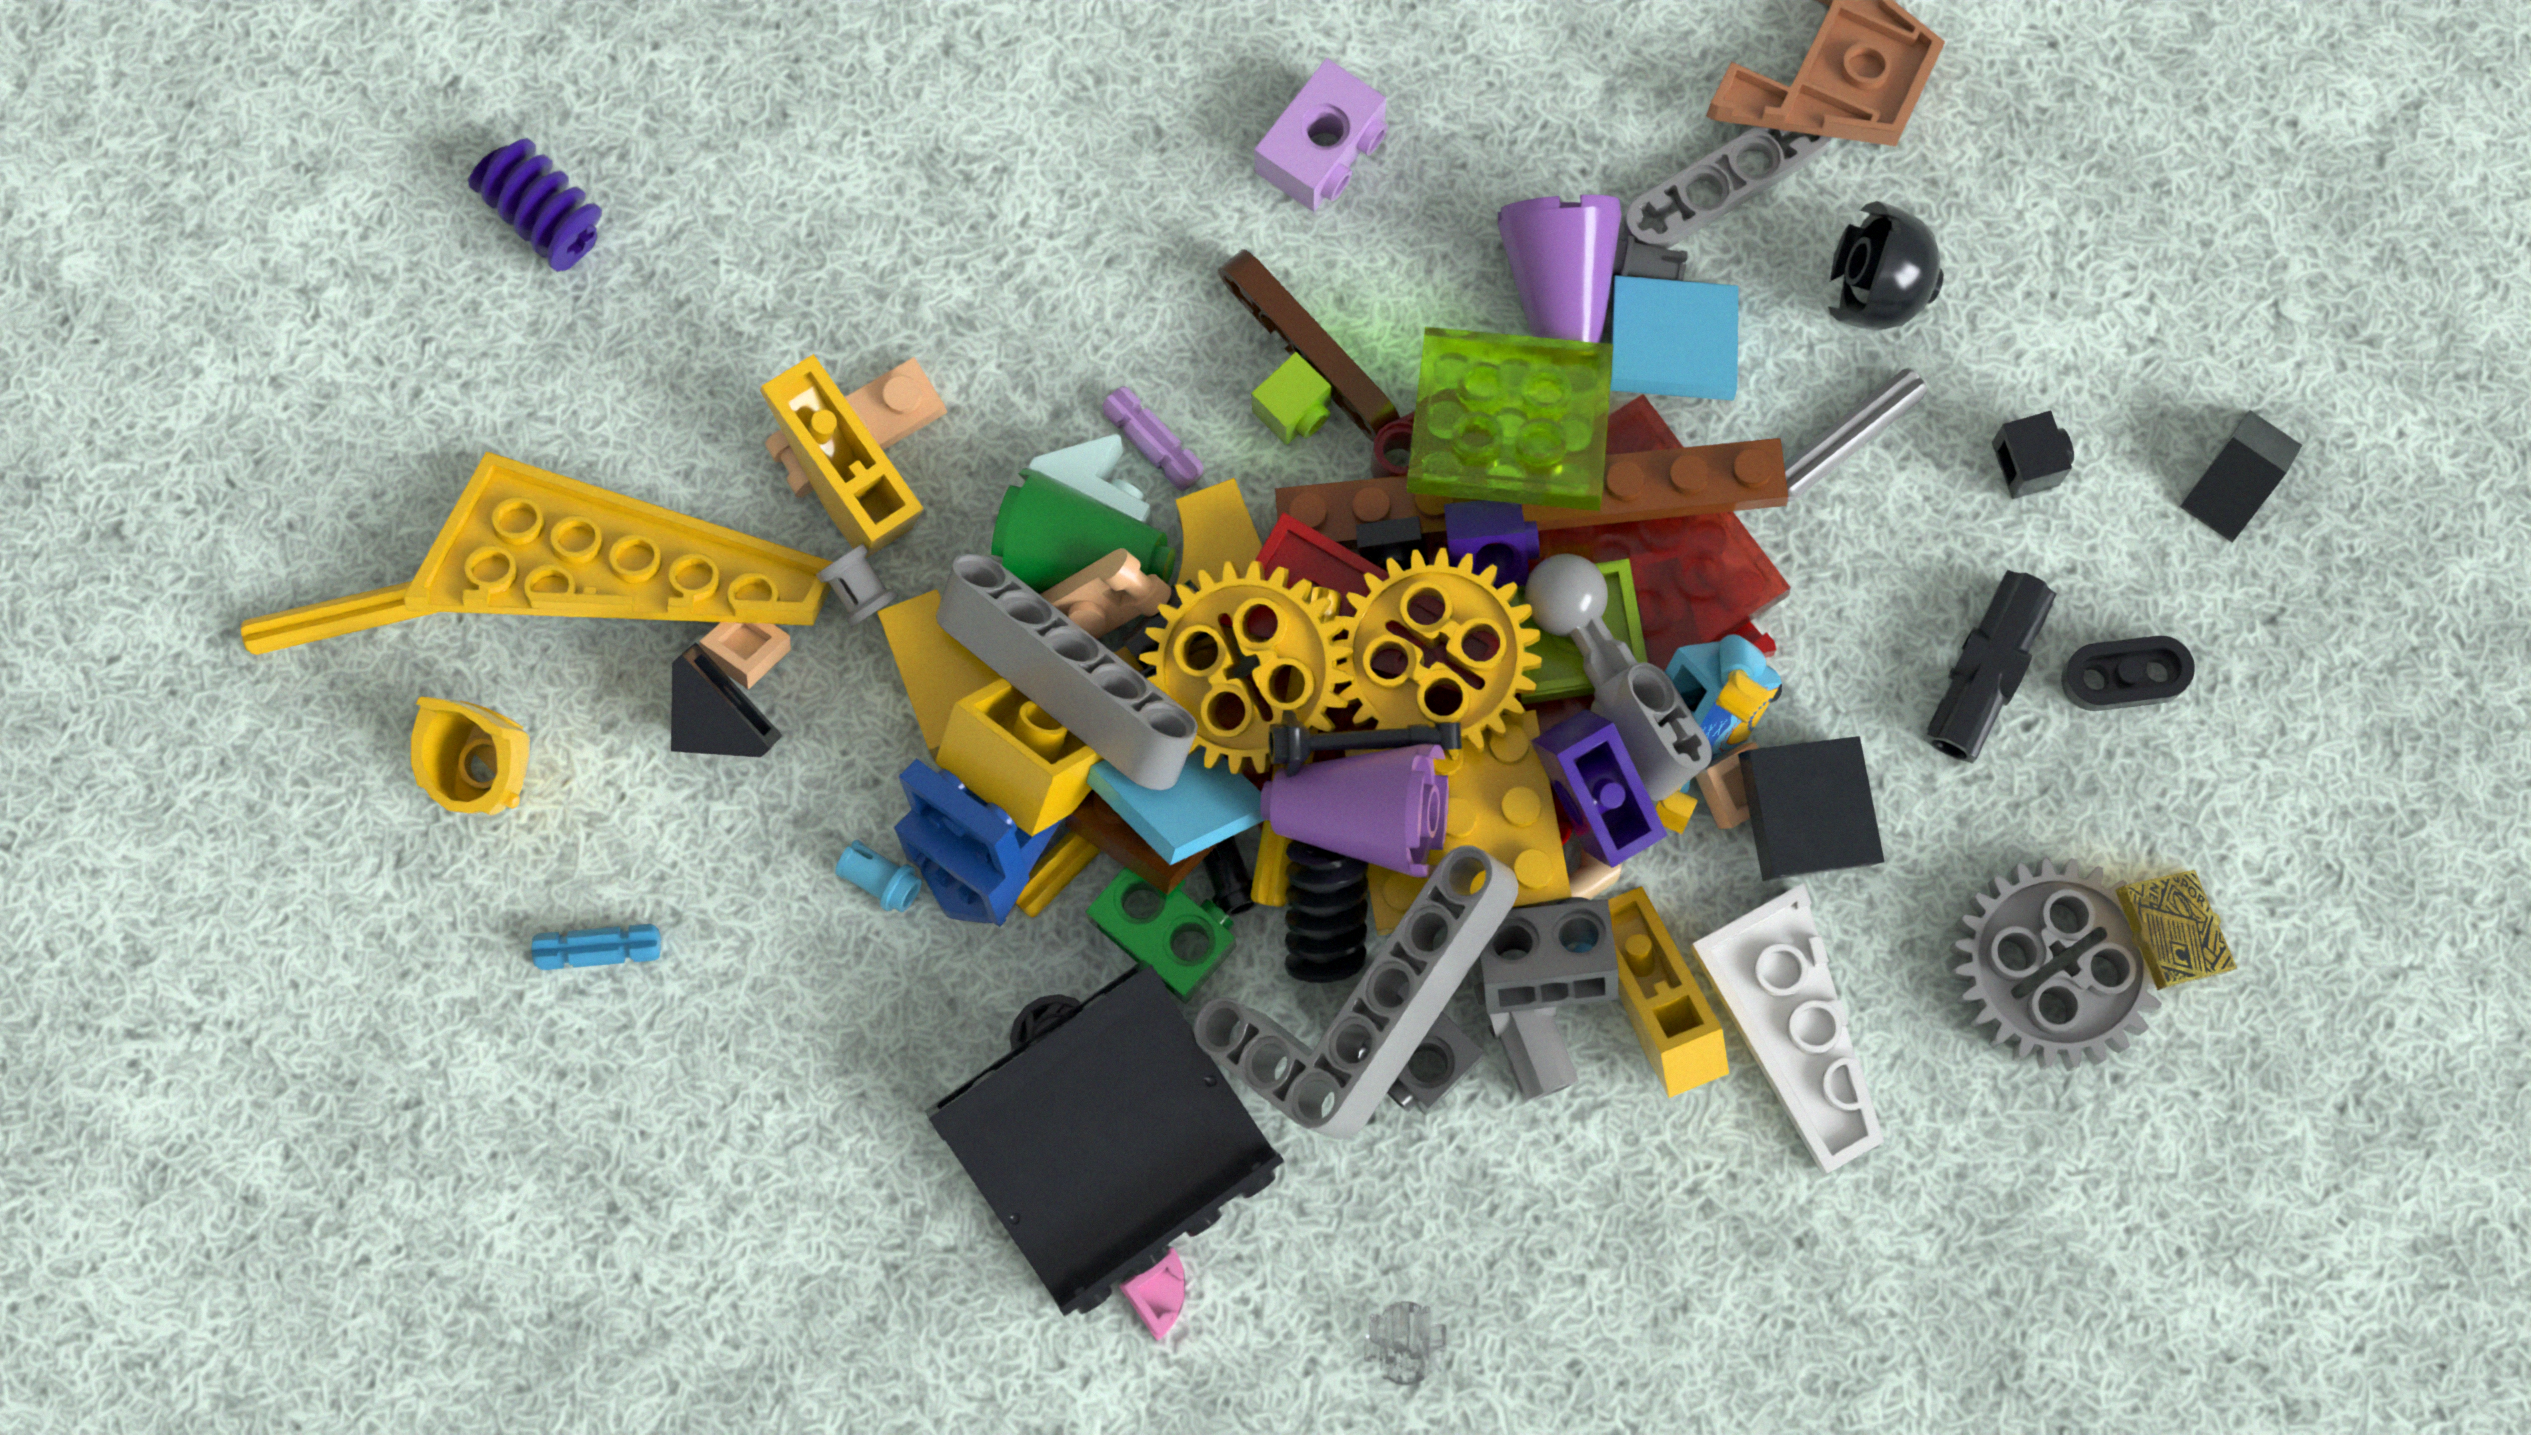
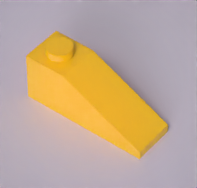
M814 354L761 386L760 392L823 507L853 549L864 544L868 550L865 557L867 559L913 529L924 508Z
M1638 887L1608 899L1618 964L1619 996L1641 1047L1668 1098L1729 1074L1722 1027L1643 887Z

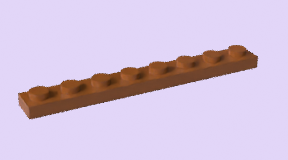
M1781 438L1275 488L1277 522L1282 513L1285 512L1347 549L1358 548L1356 525L1416 516L1420 518L1426 542L1447 540L1444 504L1521 496L1524 522L1536 520L1539 531L1787 506L1789 497Z

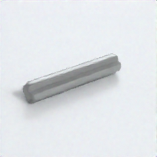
M1906 368L1900 371L1784 463L1789 496L1788 502L1794 501L1924 398L1928 390L1927 386L1914 370Z

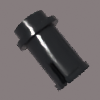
M1234 835L1220 841L1216 845L1221 859L1214 847L1202 860L1216 894L1211 899L1212 903L1221 908L1229 917L1243 914L1258 905L1251 899L1253 879L1248 874L1234 841Z

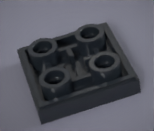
M1860 736L1750 749L1738 754L1762 881L1874 866L1885 862Z

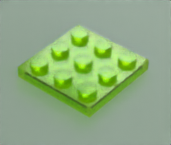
M1425 326L1407 478V493L1600 511L1614 344Z

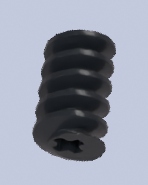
M1293 840L1287 845L1286 855L1293 862L1287 865L1285 871L1286 879L1292 884L1286 890L1285 901L1292 908L1285 915V924L1291 931L1286 934L1284 946L1290 953L1286 956L1284 968L1289 976L1300 981L1330 983L1344 980L1358 973L1366 962L1367 949L1364 943L1367 937L1365 920L1368 912V903L1365 897L1367 896L1369 884L1366 877L1369 863Z

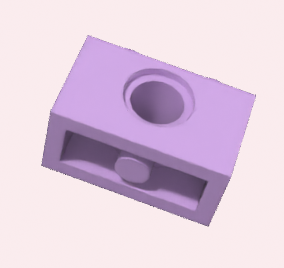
M1326 58L1254 149L1255 173L1313 212L1325 197L1330 201H1335L1351 179L1353 171L1349 167L1361 151L1368 156L1371 155L1386 135L1388 130V124L1385 123L1386 97ZM1320 133H1330L1340 139L1331 146H1319L1311 141L1315 135Z

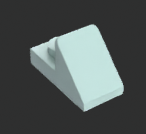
M1109 435L1034 457L1028 466V469L1037 470L1150 526L1153 522L1150 504L1145 502L1147 497L1143 492L1120 479H1114L1112 484L1106 482L1123 453L1120 435Z

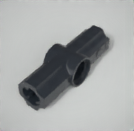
M2007 570L2003 575L1978 628L1973 627L1961 648L1963 652L1956 666L1951 669L1948 678L1952 681L1927 727L1923 740L1928 742L1934 749L1957 760L1966 761L1971 764L1978 758L2002 706L2009 704L2029 667L2033 655L2028 652L2042 629L2049 610L2053 606L2052 603L2057 593L2052 591L2045 581L2026 572L2018 573Z

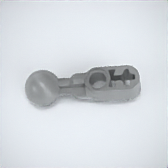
M1574 554L1551 556L1539 563L1527 580L1525 586V605L1530 604L1532 608L1530 617L1541 629L1550 634L1561 637L1571 636L1584 657L1583 669L1596 690L1593 693L1595 699L1592 703L1591 711L1614 723L1650 799L1655 801L1665 800L1709 765L1712 757L1710 743L1668 675L1653 664L1638 663L1626 643L1614 639L1601 618L1606 609L1608 590L1600 570L1591 561L1582 556Z

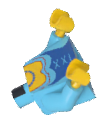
M1735 634L1728 635L1718 642L1679 647L1664 671L1706 735L1712 750L1711 760L1744 744L1769 703L1777 701L1782 692L1780 676L1776 670L1766 666L1765 656L1762 651L1743 637ZM1690 780L1667 799L1658 801L1655 807L1663 826L1679 834H1683L1698 802V799L1686 794L1690 787Z

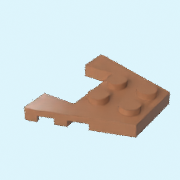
M1816 0L1830 6V9L1792 85H1784L1731 62L1710 103L1706 117L1716 121L1897 146L1945 41L1894 0Z

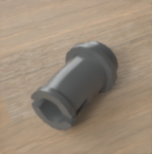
M1627 235L1625 240H1617L1612 276L1683 281L1686 264H1683V262L1686 263L1687 251H1675L1635 243L1634 236Z

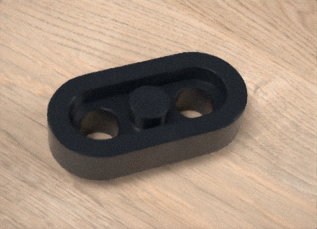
M2160 635L2085 645L2071 656L2063 668L2061 682L2068 699L2076 706L2088 711H2104L2161 704L2174 700L2187 689L2193 680L2195 665L2188 648L2177 639L2169 636ZM2152 662L2161 664L2167 671L2166 681L2157 682L2152 680L2147 674V664ZM2087 670L2099 672L2104 678V687L2099 690L2088 687L2084 682V672Z

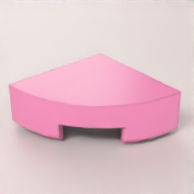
M1173 1247L1167 1251L1166 1257L1156 1266L1141 1275L1131 1276L1119 1285L1157 1341L1164 1337L1175 1324L1185 1299L1184 1269Z

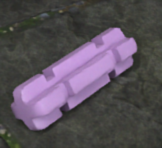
M1122 386L1116 389L1102 404L1104 415L1117 428L1124 427L1123 430L1126 432L1124 435L1157 469H1160L1162 466L1165 468L1163 470L1166 473L1164 476L1178 490L1184 491L1191 487L1204 472L1202 462L1189 449L1182 450L1181 441L1149 408L1141 409L1140 403L1142 401L1128 387Z

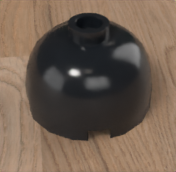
M1875 201L1866 204L1859 210L1870 214L1861 226L1848 224L1840 238L1834 253L1830 277L1831 282L1844 275L1839 308L1830 306L1828 308L1830 315L1839 322L1858 328L1878 331L1903 326L1917 316L1926 304L1932 303L1939 295L1943 285L1944 274L1940 268V254L1934 233L1926 224L1901 208ZM1851 286L1869 291L1866 303L1857 300Z

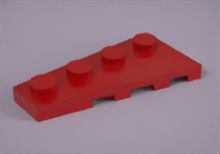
M1285 512L1280 516L1255 561L1262 562L1265 581H1269L1273 572L1280 566L1288 569V589H1291L1304 578L1312 582L1311 587L1329 588L1340 593L1341 604L1338 616L1355 617L1356 611L1347 602L1346 595L1348 592L1367 598L1370 594L1364 578L1367 572L1373 574L1382 582L1389 579L1387 571ZM1421 596L1411 603L1408 614L1414 622L1420 625H1431L1443 617L1445 606L1430 596ZM1264 605L1251 613L1247 625L1249 633L1265 639H1271L1274 636L1278 627V619L1272 608ZM1227 613L1223 614L1220 618L1221 626L1233 629V622ZM1389 621L1386 624V629L1389 632L1404 638L1421 649L1425 661L1423 667L1430 669L1434 663L1440 662L1458 674L1467 684L1479 690L1483 680L1450 662L1447 658L1446 643L1440 642L1433 649L1420 642L1399 623ZM1341 631L1335 635L1334 641L1348 639V634ZM1477 631L1470 634L1464 640L1462 650L1469 659L1476 662H1485L1497 654L1500 645L1492 634L1485 631ZM1397 649L1380 651L1372 662L1373 670L1397 677L1402 675L1408 666L1407 656ZM1346 658L1339 659L1347 662ZM1438 685L1435 687L1461 695L1451 685Z

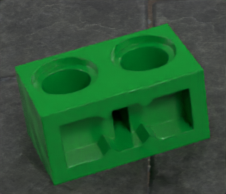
M1124 867L1085 911L1087 918L1093 926L1135 962L1139 963L1143 959L1149 962L1166 985V988L1186 1005L1237 947L1235 936L1229 932L1235 923L1210 900L1205 899L1199 906L1180 889L1186 884L1184 879L1167 895L1127 867ZM1148 890L1156 894L1160 899L1157 910L1151 916L1142 919L1129 916L1124 911L1126 899L1135 891ZM1187 931H1196L1203 934L1209 941L1206 952L1196 960L1187 961L1178 958L1173 953L1172 946L1180 934Z

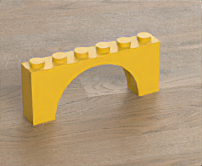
M1235 478L1176 499L1177 516L1183 532V556L1175 586L1179 583L1184 584L1190 579L1200 591L1198 571L1202 569L1208 570L1220 582L1222 581L1224 562L1229 561L1236 564L1241 578H1245L1251 561H1255L1262 549V545ZM937 589L877 611L928 750L934 761L936 760L954 703L1003 678L944 631L938 624L936 613L941 596ZM1222 626L1224 632L1231 639L1234 648L1239 649L1234 629ZM1250 634L1259 643L1269 640ZM1209 636L1190 645V659L1197 668L1204 670L1214 664L1219 651L1217 642L1213 636ZM1126 646L1114 652V654L1137 672L1144 670Z

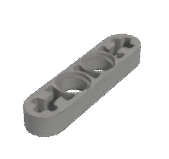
M1755 126L1638 196L1630 204L1626 213L1624 233L1626 236H1634L1635 243L1669 249L1818 159L1826 152L1832 137L1815 135L1814 142L1812 143L1805 136L1799 137L1788 144L1785 155L1789 159H1785L1780 144L1789 139L1793 132ZM1748 150H1757L1768 157L1771 169L1766 174L1760 176L1748 175L1740 169L1737 157ZM1708 181L1718 188L1720 200L1708 207L1698 206L1688 198L1686 189L1693 182ZM1669 195H1674L1679 210L1665 219L1662 228L1663 233L1658 235L1653 228L1642 231L1639 227L1642 223L1643 213L1648 212L1653 218L1661 216L1670 210L1672 199ZM1681 213H1682L1688 220L1684 221V220L1682 219Z

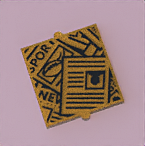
M2195 870L2127 884L2115 889L2133 932L2131 936L2132 943L2135 946H2139L2157 991L2226 974L2238 969L2219 927L2221 919L2217 913H2213Z

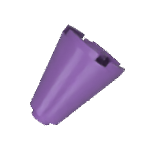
M1580 195V203L1560 202V196L1542 197L1501 207V212H1498L1497 225L1537 356L1540 359H1551V369L1553 370L1588 367V356L1600 353L1621 220L1620 199L1616 197Z
M1419 744L1302 764L1299 767L1298 773L1291 777H1286L1284 768H1279L1273 781H1266L1263 785L1261 793L1262 818L1271 821L1272 830L1275 834L1413 877L1430 878L1438 865H1426L1430 850H1443L1447 828L1448 776L1435 775L1433 759L1445 760L1443 749L1438 744Z

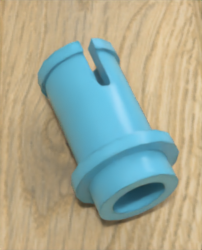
M858 839L852 842L851 847L848 846L844 850L835 869L837 876L847 879L880 899V907L887 912L892 909H896L901 913L906 911L917 897L922 885V880L915 876V869L912 866L905 864L900 867L868 848Z

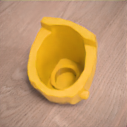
M420 696L415 703L420 705V709L417 713L411 735V766L417 786L424 788L430 798L446 810L469 814L483 812L492 816L503 811L506 807L516 808L520 801L519 793L526 776L530 757V737L522 730L523 726L500 713L470 702ZM475 754L496 775L492 780L480 782L474 777L471 763Z

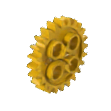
M1445 548L1439 549L1435 564L1429 566L1425 565L1418 549L1413 550L1411 569L1405 571L1401 569L1395 560L1389 558L1387 559L1389 579L1382 582L1369 572L1364 575L1366 585L1370 591L1367 598L1348 592L1346 595L1347 602L1356 611L1355 617L1335 616L1334 621H1344L1346 626L1341 631L1348 634V639L1333 641V644L1353 649V653L1345 657L1347 662L1337 666L1338 670L1354 675V679L1351 681L1352 685L1346 688L1339 696L1344 698L1348 705L1357 702L1361 703L1362 706L1353 718V723L1357 728L1373 720L1378 723L1375 730L1407 728V725L1428 724L1429 727H1435V723L1461 722L1462 740L1468 739L1471 745L1480 753L1484 751L1481 732L1486 728L1502 738L1507 735L1506 727L1500 717L1504 712L1519 718L1524 716L1525 709L1514 698L1515 694H1535L1537 685L1522 675V672L1525 670L1541 667L1542 657L1524 652L1525 647L1533 645L1540 640V631L1536 629H1520V624L1526 621L1532 614V608L1530 604L1511 608L1509 603L1517 592V585L1512 582L1498 590L1493 587L1497 575V567L1493 564L1486 568L1479 576L1473 574V555L1470 553L1463 557L1457 568L1449 566ZM1421 596H1433L1444 604L1445 612L1438 622L1431 625H1420L1409 617L1408 610L1411 603ZM1389 621L1399 623L1420 642L1433 649L1440 642L1446 643L1449 661L1466 672L1481 678L1485 682V686L1480 690L1473 688L1458 674L1440 662L1434 663L1430 669L1423 667L1425 661L1421 649L1404 638L1389 632L1386 629V624ZM1477 631H1485L1492 634L1500 645L1497 654L1485 662H1476L1469 659L1462 650L1464 640L1470 634ZM1385 649L1402 651L1408 658V666L1405 672L1394 679L1378 677L1372 671V662L1380 651ZM1438 685H1451L1461 693L1463 701L1455 713L1448 716H1439L1432 713L1426 707L1425 699L1428 692ZM1459 749L1447 750L1453 761L1458 760Z
M1230 561L1224 562L1222 581L1218 582L1208 570L1202 569L1198 571L1200 591L1195 592L1187 585L1179 583L1175 588L1183 604L1179 608L1161 603L1158 605V610L1168 621L1165 629L1156 627L1146 628L1145 633L1160 644L1157 652L1140 654L1139 660L1156 666L1157 675L1146 679L1185 708L1195 718L1198 728L1188 755L1196 752L1201 746L1206 747L1204 767L1215 768L1224 754L1228 755L1231 774H1241L1247 757L1251 756L1257 772L1265 773L1269 772L1270 767L1269 726L1270 724L1281 723L1283 710L1295 712L1297 719L1309 731L1314 727L1327 732L1334 731L1336 727L1324 712L1327 707H1347L1348 702L1333 691L1335 684L1347 683L1354 679V675L1337 669L1336 660L1349 656L1353 653V649L1351 647L1334 645L1332 637L1341 632L1346 626L1344 621L1324 623L1321 618L1331 605V600L1323 597L1310 604L1306 601L1312 582L1303 578L1291 589H1288V569L1278 566L1269 581H1265L1262 562L1251 561L1245 578H1241L1235 563ZM1267 605L1277 615L1278 627L1271 639L1259 643L1249 633L1248 619L1255 609ZM1225 613L1230 616L1233 622L1234 633L1241 652L1245 656L1258 657L1261 666L1256 667L1252 671V676L1273 712V719L1270 722H1266L1260 713L1259 702L1251 682L1248 679L1234 677L1233 669L1241 664V659L1231 639L1221 626L1220 617ZM1202 633H1208L1217 642L1218 657L1212 666L1201 670L1191 661L1189 649L1195 637ZM1289 665L1298 668L1304 675L1305 680L1304 692L1300 698L1291 703L1280 699L1274 687L1277 673ZM1230 692L1238 695L1245 706V717L1242 723L1233 730L1223 727L1217 720L1215 712L1219 699Z

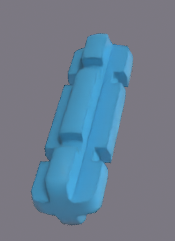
M652 924L629 925L628 931L620 929V926L568 931L565 937L559 935V932L538 933L532 938L531 954L534 966L541 970L564 969V963L573 965V968L625 963V958L628 957L631 960L634 959V962L655 961L660 957L661 937L659 929Z

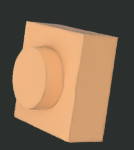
M720 622L699 641L700 647L721 670L747 689H750L791 651L790 635L774 624Z
M1756 742L1741 744L1712 760L1705 769L1695 776L1718 829L1734 828L1750 818L1738 754L1750 749H1758Z

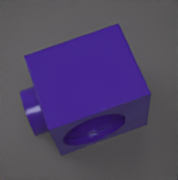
M1521 496L1444 504L1450 567L1457 568L1463 557L1470 553L1473 555V574L1479 576L1492 564L1497 567V575L1493 587L1496 589L1512 582L1517 587L1526 586L1529 578L1528 560L1540 559L1537 522L1536 520L1524 522ZM1489 543H1499L1497 545H1487Z

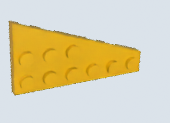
M486 451L403 598L407 611L813 626L832 588L828 582L821 583L816 574L833 562Z

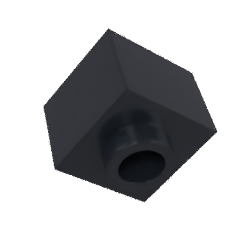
M2051 410L2003 424L1991 442L2012 499L2058 487L2072 469L2071 464L2074 462V450L2071 439L2064 428H2057Z

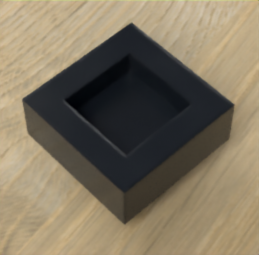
M1419 516L1356 525L1357 547L1360 556L1388 572L1387 559L1389 558L1395 560L1403 571L1411 569L1412 551L1417 549L1422 555L1425 565L1429 566L1428 545Z

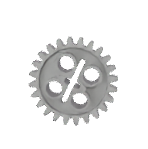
M2046 857L2037 863L2035 877H2033L2029 869L2023 863H2019L2011 870L2013 886L2000 875H1996L1988 882L1993 898L1978 892L1969 901L1974 911L1980 917L1963 915L1956 923L1960 930L1970 936V939L1956 940L1950 945V952L1966 958L1965 964L1956 967L1950 972V978L1969 981L1970 989L1964 992L1956 1001L1958 1005L1977 1003L1980 1011L1972 1019L1970 1026L1977 1028L1990 1022L1996 1029L1991 1036L1989 1046L1994 1048L2008 1038L2014 1041L2013 1061L2017 1063L2024 1059L2031 1050L2037 1051V1062L2040 1070H2046L2051 1067L2056 1059V1055L2060 1054L2066 1070L2073 1071L2080 1067L2083 1051L2087 1059L2094 1066L2106 1060L2104 1043L2118 1054L2130 1047L2123 1029L2137 1036L2147 1031L2149 1026L2138 1011L2153 1013L2160 1009L2162 1005L2156 997L2147 992L2148 989L2161 987L2167 983L2164 974L2151 970V964L2159 961L2157 947L2153 949V947L2148 946L2146 940L2150 937L2148 923L2140 925L2136 919L2138 915L2137 902L2139 903V900L2136 901V907L2134 902L2125 905L2120 900L2127 885V882L2124 880L2116 883L2108 890L2102 887L2103 867L2097 866L2084 879L2079 877L2077 859L2071 858L2064 864L2060 874H2056L2050 858ZM2144 899L2141 900V904H2147ZM2051 905L2065 906L2074 913L2077 919L2075 933L2067 934L2061 932L2053 925L2050 919ZM2150 923L2151 932H2152V935H2153V934H2154L2153 923ZM2155 923L2156 932L2158 931L2157 923ZM2100 929L2103 931L2104 939L2067 965L2064 970L2054 974L2023 998L2016 999L2012 996L2011 991L2015 986L2050 962L2053 957L2059 956L2093 930ZM2001 941L2015 943L2023 950L2026 956V965L2023 971H2014L2002 964L1998 956V946ZM2159 948V950H2160V955H2161V959H2162V958H2163L2162 949ZM2093 957H2102L2114 965L2118 978L2115 987L2104 986L2094 979L2091 973ZM2041 994L2054 995L2063 1002L2066 1008L2064 1024H2053L2042 1016L2038 1002Z

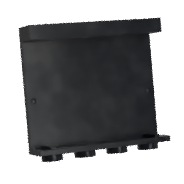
M1144 959L925 1110L930 1123L941 1139L946 1141L1052 1295L1064 1317L1075 1309L1080 1314H1085L1098 1307L1112 1294L1113 1290L1109 1285L1131 1270L1137 1276L1156 1266L1168 1253L1164 1248L1166 1245L1185 1232L1189 1237H1193L1207 1230L1221 1218L1222 1213L1219 1210L1221 1206L1238 1194H1241L1243 1198H1249L1265 1189L1276 1178L1273 1170L1285 1162L1281 1155L1271 1147L1212 1058L1197 1044L1193 1030L1164 989L1166 985L1154 967Z

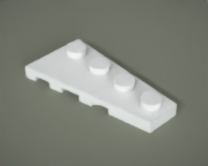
M1804 882L1694 942L1690 950L1822 1175L1825 1176L1884 1142L1860 1060L1856 1058L1846 1027L1848 1021L1841 999H1838L1827 965L1829 959L1822 936L1818 935L1810 909L1811 900Z

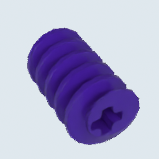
M529 138L519 139L511 145H506L490 152L473 169L468 178L469 187L476 193H481L482 200L492 209H497L498 215L503 221L509 225H514L515 233L525 241H530L532 249L541 257L547 258L548 264L552 269L557 272L570 269L594 247L598 238L596 226L602 217V209L595 203L586 204L582 207L586 193L578 186L566 190L569 184V177L561 170L550 173L552 160L545 154L534 156L536 144Z

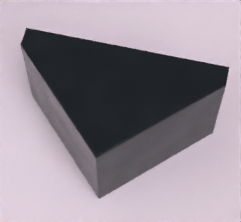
M2249 410L2180 505V508L2233 543L2287 474L2302 444Z
M696 642L672 662L671 752L762 757L781 738L782 735L778 729Z

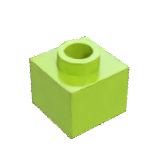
M1295 352L1251 393L1252 413L1286 446L1299 434L1304 439H1307L1325 424L1331 414L1327 409L1331 405V385Z

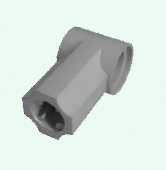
M1483 982L1474 985V991L1479 1006L1484 1004L1486 1007ZM1555 1007L1489 1014L1492 1025L1488 1026L1490 1033L1495 1040L1500 1039L1509 1061L1510 1069L1513 1072L1525 1103L1541 1099L1578 1083L1579 1079L1553 1018L1556 1017Z

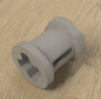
M864 544L859 545L816 574L821 583L828 582L849 612L846 620L851 628L899 597L894 588H885L865 557L868 550Z

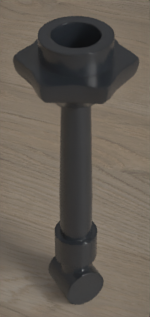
M1283 710L1281 723L1270 724L1268 743L1271 763L1283 764L1286 777H1291L1298 773L1300 765L1307 760L1311 751L1396 749L1419 744H1438L1443 750L1462 749L1461 722L1435 723V727H1429L1428 724L1407 725V728L1311 734L1308 728L1297 719L1295 712Z

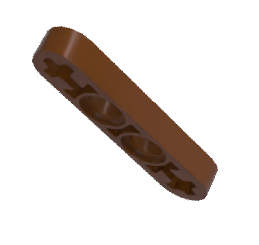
M1242 249L1218 269L1219 276L1224 285L1270 334L1276 331L1286 341L1288 346L1284 349L1290 356L1297 352L1331 385V399L1369 440L1374 442L1380 429L1400 418L1397 409L1383 391L1253 254Z

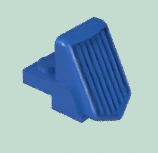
M916 758L898 776L912 809L894 827L907 860L921 870L924 880L941 910L948 918L984 924L994 923L1001 927L1028 883L1031 869L1062 819L1031 837L1020 827L1016 826L1012 818L1003 809L994 803H987L973 791L967 789L950 771L941 769L936 773Z

